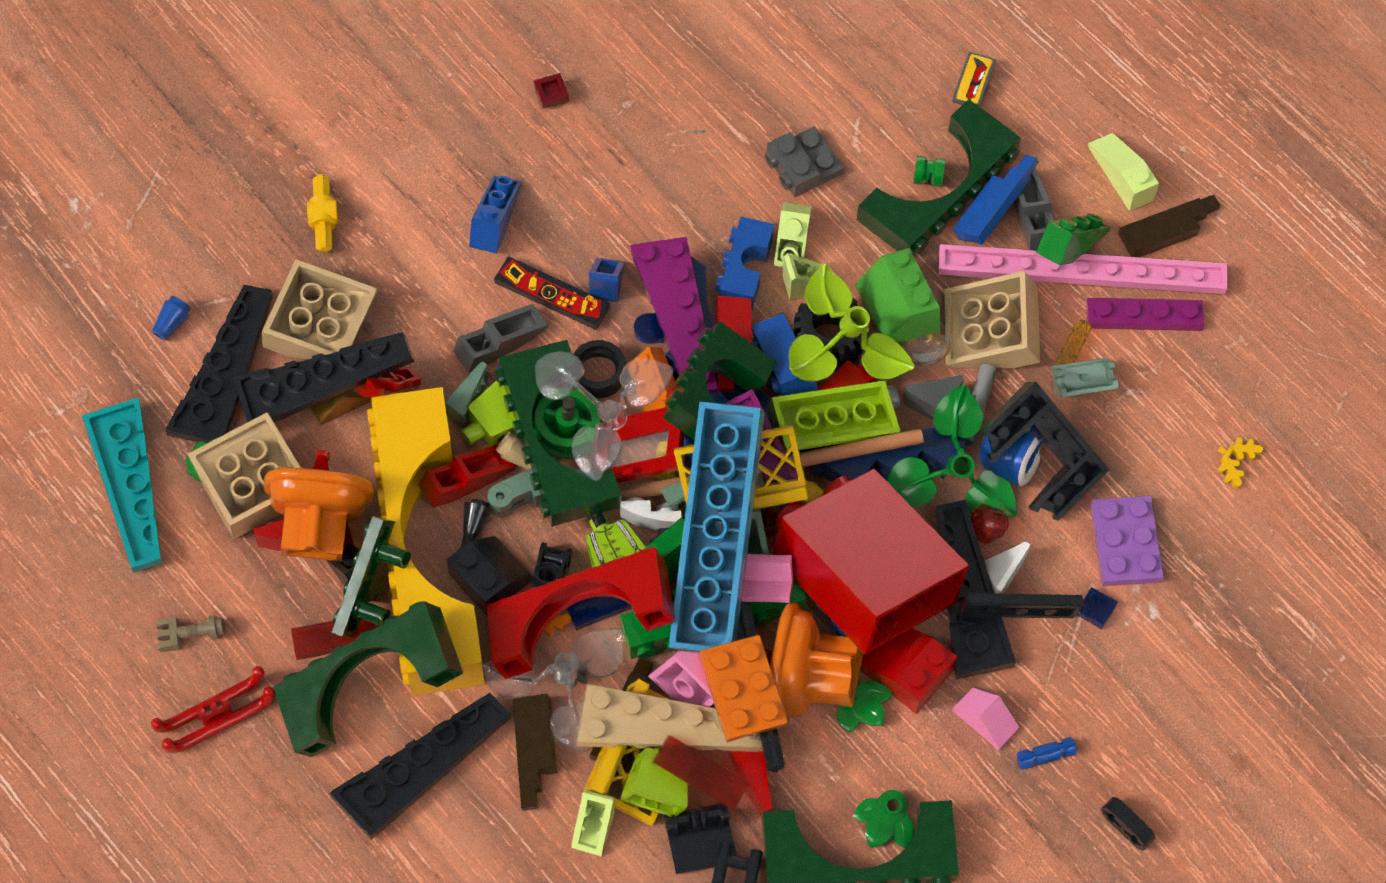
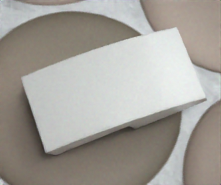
M639 497L629 498L620 503V518L649 530L658 531L659 528H669L681 518V511H673L671 508H660L657 511H651V500H644Z

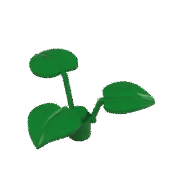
M966 385L956 387L944 395L937 404L933 414V424L935 430L940 435H952V442L957 454L952 455L947 460L945 469L930 474L928 465L923 460L915 457L904 458L893 466L887 482L911 507H918L927 504L936 495V485L931 479L947 474L954 478L968 477L969 482L973 486L967 490L965 501L969 512L974 517L991 521L1014 518L1016 516V499L1007 480L995 475L991 470L981 472L977 481L974 479V460L971 456L964 454V449L961 448L957 437L970 438L974 436L982 426L983 414L980 405Z

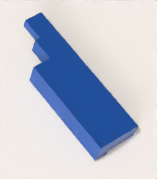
M1025 155L1017 167L1013 166L1004 179L992 176L953 228L957 238L961 241L967 242L968 240L982 245L1030 181V174L1039 163L1038 159Z

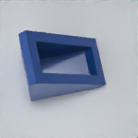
M596 258L589 272V294L602 300L618 302L625 261Z

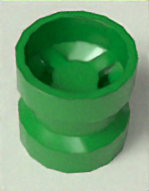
M917 156L913 184L922 185L927 182L933 186L942 187L945 159L936 158L935 160H928L925 156Z

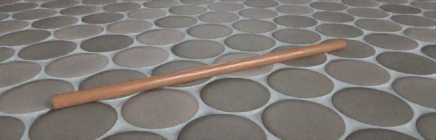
M916 429L800 452L802 467L922 444L924 440L922 430ZM790 454L788 457L794 460L793 454ZM680 476L619 488L621 501H626L633 497L646 499L661 496L663 494L660 489L681 482Z

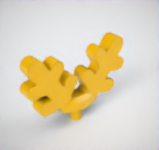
M1239 437L1234 442V445L1230 444L1227 450L1222 446L1218 449V452L1222 453L1223 456L1220 460L1222 464L1217 471L1220 474L1225 471L1227 475L1223 479L1224 483L1231 482L1235 489L1242 485L1241 478L1244 476L1242 470L1235 469L1240 465L1239 461L1243 460L1244 455L1249 461H1252L1256 455H1260L1263 451L1261 445H1254L1253 439H1249L1245 445H1242L1243 439ZM1231 454H1234L1236 460L1230 459Z

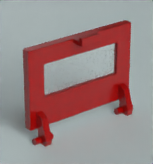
M674 388L668 390L666 398L675 390ZM605 405L599 406L600 425L593 472L612 469L617 483L677 471L678 467L674 448L684 446L685 433L662 418L668 407L609 420V414L614 412V408H607Z

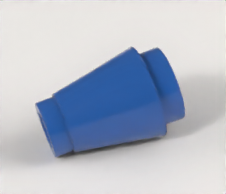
M171 296L169 300L164 301L151 332L166 341L189 317L190 306L181 299Z

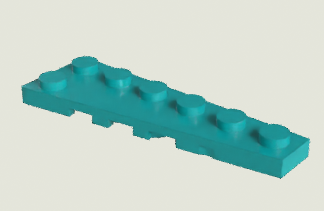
M137 397L82 415L133 573L162 564L142 408L139 398Z

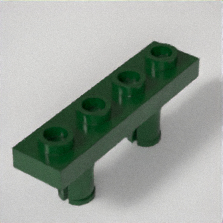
M372 516L371 521L367 523L364 529L365 539L362 548L356 553L353 561L355 568L343 589L344 599L342 605L336 611L333 618L334 627L332 633L342 637H355L361 619L381 626L390 617V610L368 602V598L381 561L403 569L409 564L410 552L388 544L395 521L384 517Z

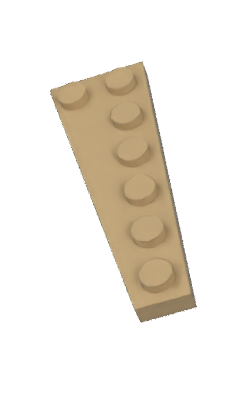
M587 684L576 746L616 748V745L634 746V748L658 746L665 747V749L691 747L696 748V750L763 751L759 734L726 743L716 708Z

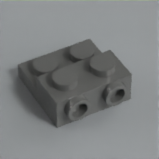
M815 126L795 136L790 132L767 143L766 162L770 168L776 169L782 186L786 190L789 189L794 197L843 174V166Z

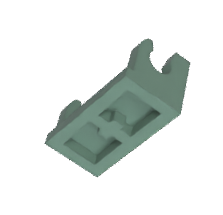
M1109 357L1051 366L1054 395L1067 397L1118 389V380L1113 375V369L1116 368L1115 363L1109 361Z

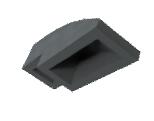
M1035 167L1030 174V181L1016 198L1014 204L1028 249L1037 251L1048 222L1054 221L1050 212L1051 202Z
M530 304L485 321L483 328L458 337L453 352L469 373L480 362L483 361L488 365L498 360L499 357L505 356L521 347L547 329L548 324L536 307Z

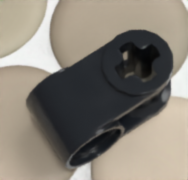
M545 542L541 543L534 569L533 588L565 578L570 567L572 548L567 547L566 550L549 547Z

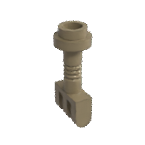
M209 615L208 622L179 627V620L176 617L158 620L157 629L162 631L157 632V639L164 641L158 643V651L180 650V639L210 634L213 640L219 639L220 635H225L226 633L223 617Z

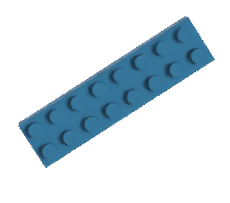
M708 402L699 403L674 601L675 622L671 624L669 648L700 652L704 649L737 641L765 415L761 408Z

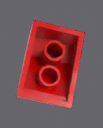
M912 628L868 654L864 655L863 653L860 671L871 680L880 682L889 688L893 697L917 714L954 671L957 656L934 638Z

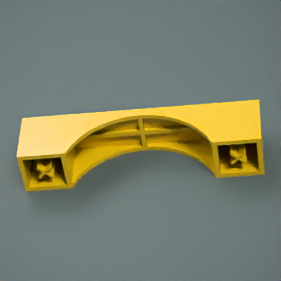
M443 387L371 397L372 408L367 409L381 517L395 521L388 544L406 550L405 533L410 514L418 498L423 493L418 484L425 471L448 465L453 460ZM411 559L405 569L388 564L394 616L403 614L409 610L412 604L421 601L440 607L463 670L462 675L440 687H435L422 682L412 663L400 654L399 660L404 686L410 685L411 695L485 685L474 605L458 601L439 591L420 574Z

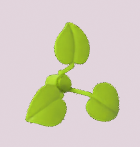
M826 263L813 273L805 289V301L809 309L819 316L829 313L831 318H843L839 324L840 332L825 346L818 337L807 334L799 336L792 342L788 357L789 369L794 376L809 382L828 378L837 366L836 357L828 350L843 336L854 338L860 334L861 348L866 351L862 356V364L872 377L879 380H891L911 371L915 367L907 352L893 338L885 334L874 333L867 340V333L869 332L867 325L870 322L869 313L860 306L849 308L852 303V294L849 287Z

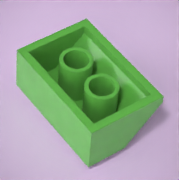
M910 248L881 256L856 282V289L878 333L885 334L893 338L897 343H901L940 331V306Z

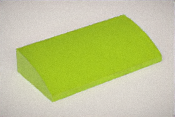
M885 381L772 397L768 407L774 428L794 425L799 450L855 442L901 432ZM789 434L777 436L786 452L791 445Z

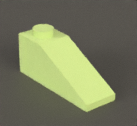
M1111 133L1088 143V148L1129 211L1154 201L1159 182L1146 162L1115 134Z

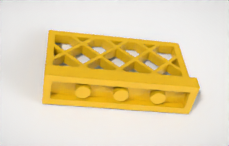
M794 425L762 431V439L769 438L767 443L761 440L763 449L760 452L759 461L766 450L775 454L781 460L773 472L758 464V469L767 474L769 478L764 485L756 486L753 510L807 500L809 490L804 476ZM789 434L791 445L785 454L770 446L776 436ZM694 445L674 448L686 506L689 490L686 473L690 475L691 469L684 465L682 455L693 453ZM791 452L793 453L794 460L788 457ZM786 461L796 468L798 478L785 480L778 476L777 472ZM773 479H775L776 481H778V482H776V483H771V481H772Z
M640 679L630 684L627 688V692L668 699L649 689V684ZM616 745V748L602 747L584 790L612 797L607 794L611 783L621 780L624 788L629 773L625 774L621 763L623 755L633 753L634 758H636L640 754L639 750L643 748L630 746L631 749L626 750L627 746ZM686 747L675 749L674 756L682 758ZM616 771H618L619 776L614 777ZM615 798L616 809L649 826L654 825L658 812L651 810L649 815L639 811L638 806L628 805Z

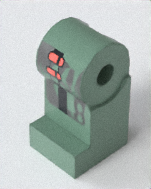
M532 468L501 481L489 489L487 498L493 515L497 517L509 516L515 508L532 501L536 508L539 507V500H542L539 490H533L530 480V474L533 473Z

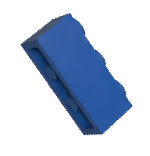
M781 313L752 325L754 336L752 344L776 361L771 372L772 377L769 378L774 394L780 393L781 396L818 391L816 382L801 380L794 376L789 369V348L796 337L784 314Z

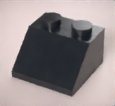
M496 536L470 541L447 558L449 575L486 616L487 604L515 595L534 580L533 576Z

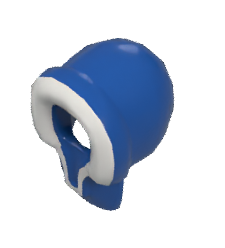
M1030 427L1028 432H1025L994 463H991L987 456L988 453H991L988 436L986 435L979 449L981 466L984 470H991L995 475L1011 482L1013 485L1024 486L1032 479L1039 466V452L1044 441Z

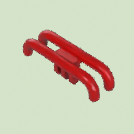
M260 666L254 667L252 675L244 681L167 720L154 718L151 721V727L158 733L170 732L198 717L204 727L175 741L170 738L164 739L162 741V748L168 753L182 752L267 708L273 702L276 695L274 688L271 686L264 688L261 697L233 712L229 704L230 701L256 688L264 679V669Z

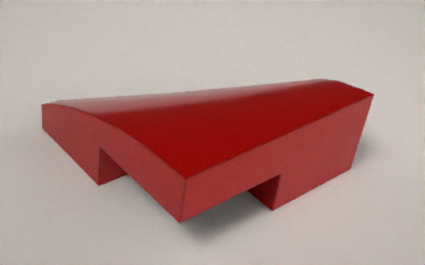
M402 367L383 375L382 378H367L365 384L353 388V390L361 396L368 398L414 391L421 385L422 378L411 367Z

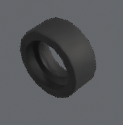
M592 340L582 344L573 353L576 372L572 382L577 390L586 393L591 398L597 399L607 398L615 394L623 386L626 378L625 357L621 350L613 343L604 340ZM592 357H604L615 364L616 371L610 379L594 382L582 375L581 366Z

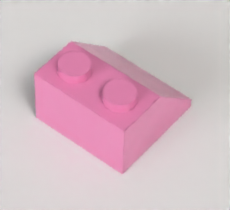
M678 651L649 675L672 700L706 707L714 704L699 652Z

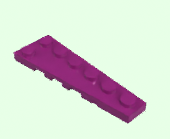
M687 237L630 245L632 258L641 281L645 285L647 296L651 305H653L657 321L663 330L667 346L680 375L685 368H688L687 358L696 347L698 348L700 343L697 342V339L705 329ZM707 372L706 375L707 388L710 394L718 390L715 372Z

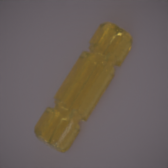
M1085 320L1075 323L1072 329L1073 333H1070L1061 350L1062 355L1059 354L1055 365L1075 362L1074 358L1078 357L1086 342V337L1089 336L1092 330L1091 324Z

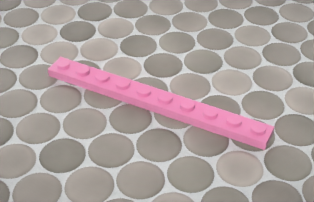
M940 244L938 275L995 278L1026 271L1033 281L1214 294H1226L1227 291L1226 263L1082 254L1073 263L1058 265L1039 255L1034 250Z

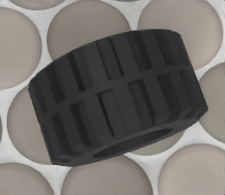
M852 298L849 308L857 306L858 301ZM801 303L798 307V312L795 314L793 334L796 338L804 334L814 335L825 346L833 338L821 336L815 331V328L824 324H833L840 327L839 324L843 317L831 318L829 313L819 316L814 314L807 304ZM861 334L854 338L843 336L828 350L836 357L837 366H842L848 360L852 363L858 360V354L861 355L863 352L861 348Z

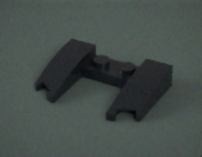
M1036 381L1026 382L982 430V436H988L991 453H988L987 456L988 460L994 463L1030 427L1036 431L1064 466L1047 483L1028 508L1038 513L1040 508L1053 513L1052 519L1059 521L1109 469Z

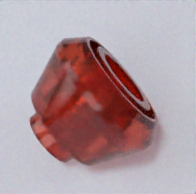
M980 504L972 512V524L977 540L981 544L987 545L1003 537L1008 529L1009 522L1006 514L1001 509L987 504Z

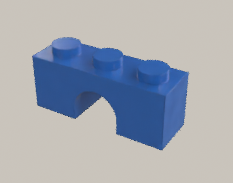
M741 216L738 227H732L729 243H733L731 251H725L722 267L726 268L724 275H718L715 291L720 292L719 296L751 299V311H753L760 287L761 272L749 270L744 264L751 260L767 262L773 241L774 224Z

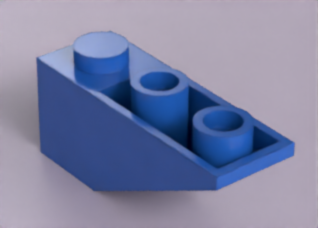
M493 176L471 220L470 248L493 253L498 252L507 231L521 181L513 180L507 176Z

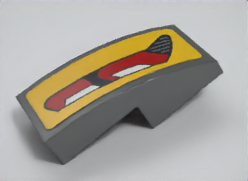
M969 51L952 103L963 105L970 99L980 107L996 59Z

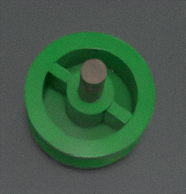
M561 388L549 392L540 400L535 410L534 433L542 448L550 456L564 460L576 459L587 454L596 444L599 434L600 412L597 404L589 395L577 389Z

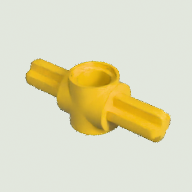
M318 174L312 180L313 197L307 202V216L309 227L315 231L316 250L327 253L333 248L332 230L338 225L337 202L330 196L329 177Z

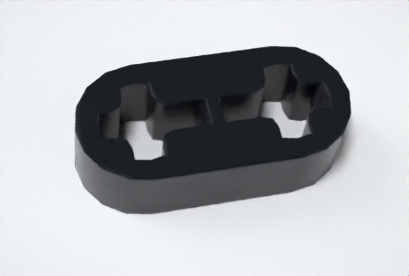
M1112 797L1101 807V812L1107 821L1136 848L1145 850L1155 840V835L1151 828L1120 799Z

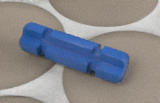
M1068 737L1061 739L1059 743L1054 741L1033 747L1032 751L1029 749L1019 751L1016 758L1019 767L1027 769L1033 767L1034 763L1041 765L1061 759L1060 756L1062 755L1064 757L1075 755L1077 746L1074 739Z

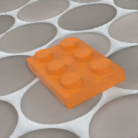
M760 635L704 649L699 652L726 743L785 727L788 724Z

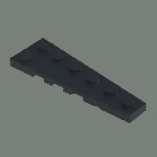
M244 284L226 317L225 323L216 335L214 345L210 352L206 353L201 369L197 376L194 375L189 385V391L184 400L181 399L165 430L167 436L209 443L212 439L215 440L229 432L239 401L233 377L248 373L273 298L272 290Z
M401 332L363 342L360 345L340 348L335 353L327 355L321 353L312 356V359L300 362L284 363L285 366L278 368H264L235 376L233 379L247 422L268 412L275 423L365 384L367 378H379L415 362L407 337Z
M961 500L938 505L935 509L938 534L969 565L957 603L947 608L952 653L957 656L954 667L956 680L1015 667L1016 661L1002 617L959 616L958 606L967 593L994 594L966 501Z
M489 692L454 714L449 720H444L433 727L431 732L420 739L412 740L405 745V748L391 757L388 755L379 761L378 765L367 772H361L329 793L330 797L372 840L511 718V713Z

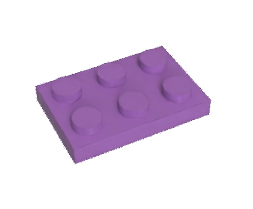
M1151 496L1093 499L1090 506L1102 586L1162 583L1164 577Z

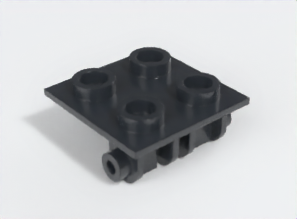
M725 803L685 810L676 817L675 814L671 816L663 815L676 875L715 867L720 842L731 844L732 850L730 855L737 856L729 823V810Z

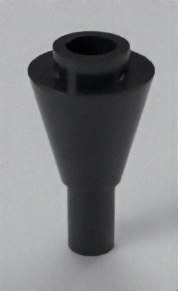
M471 499V502L464 503V536L460 548L478 537L493 511L488 508L489 504L487 502Z

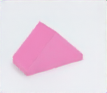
M972 688L952 709L954 713L998 750L1019 730L1018 724L1000 696Z

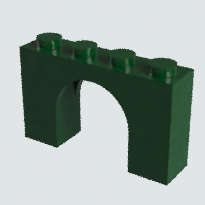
M721 321L717 322L711 329L706 327L697 339V342L700 343L698 348L696 347L687 358L688 368H685L676 380V384L679 385L677 390L675 389L665 402L668 408L662 418L693 440H695L699 403H716L707 388V372H715L727 377L746 392L751 389L756 392L767 382L776 364L775 360Z

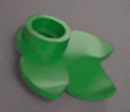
M877 681L858 682L853 707L838 706L836 716L839 724L848 732H852L859 722L870 726L882 727L885 722V713L881 703L889 700L892 697V692L885 685Z
M889 790L881 794L879 798H867L857 806L853 817L867 823L865 835L870 848L883 845L891 838L900 847L906 848L912 839L914 824L907 815L908 802L901 792ZM889 800H894L898 803L897 811H890L888 809L887 803Z

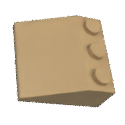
M295 259L262 330L263 348L288 357L312 359L314 355L321 353L327 355L338 352L340 348L352 346L377 293V288Z
M1026 271L944 289L945 340L947 341V347H949L946 355V366L948 368H979L981 364H990L996 368H1018L1040 363L1038 286Z
M268 412L187 454L233 539L281 515L272 508L270 495H267L264 491V476L267 472L276 468H301Z

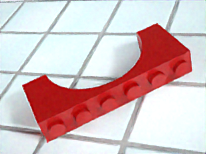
M654 546L487 604L493 666L505 680L532 671L536 645L549 623L569 606L592 597L608 596L628 602L633 606L635 616L646 631L675 622L667 562Z

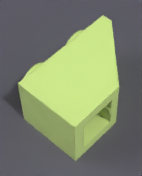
M783 203L774 266L783 267L784 256L788 253L804 258L812 206Z

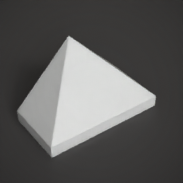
M1027 542L1021 543L984 561L994 594L1005 593L1026 560L1031 544Z

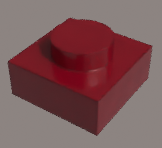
M560 73L533 80L542 109L569 101V94Z

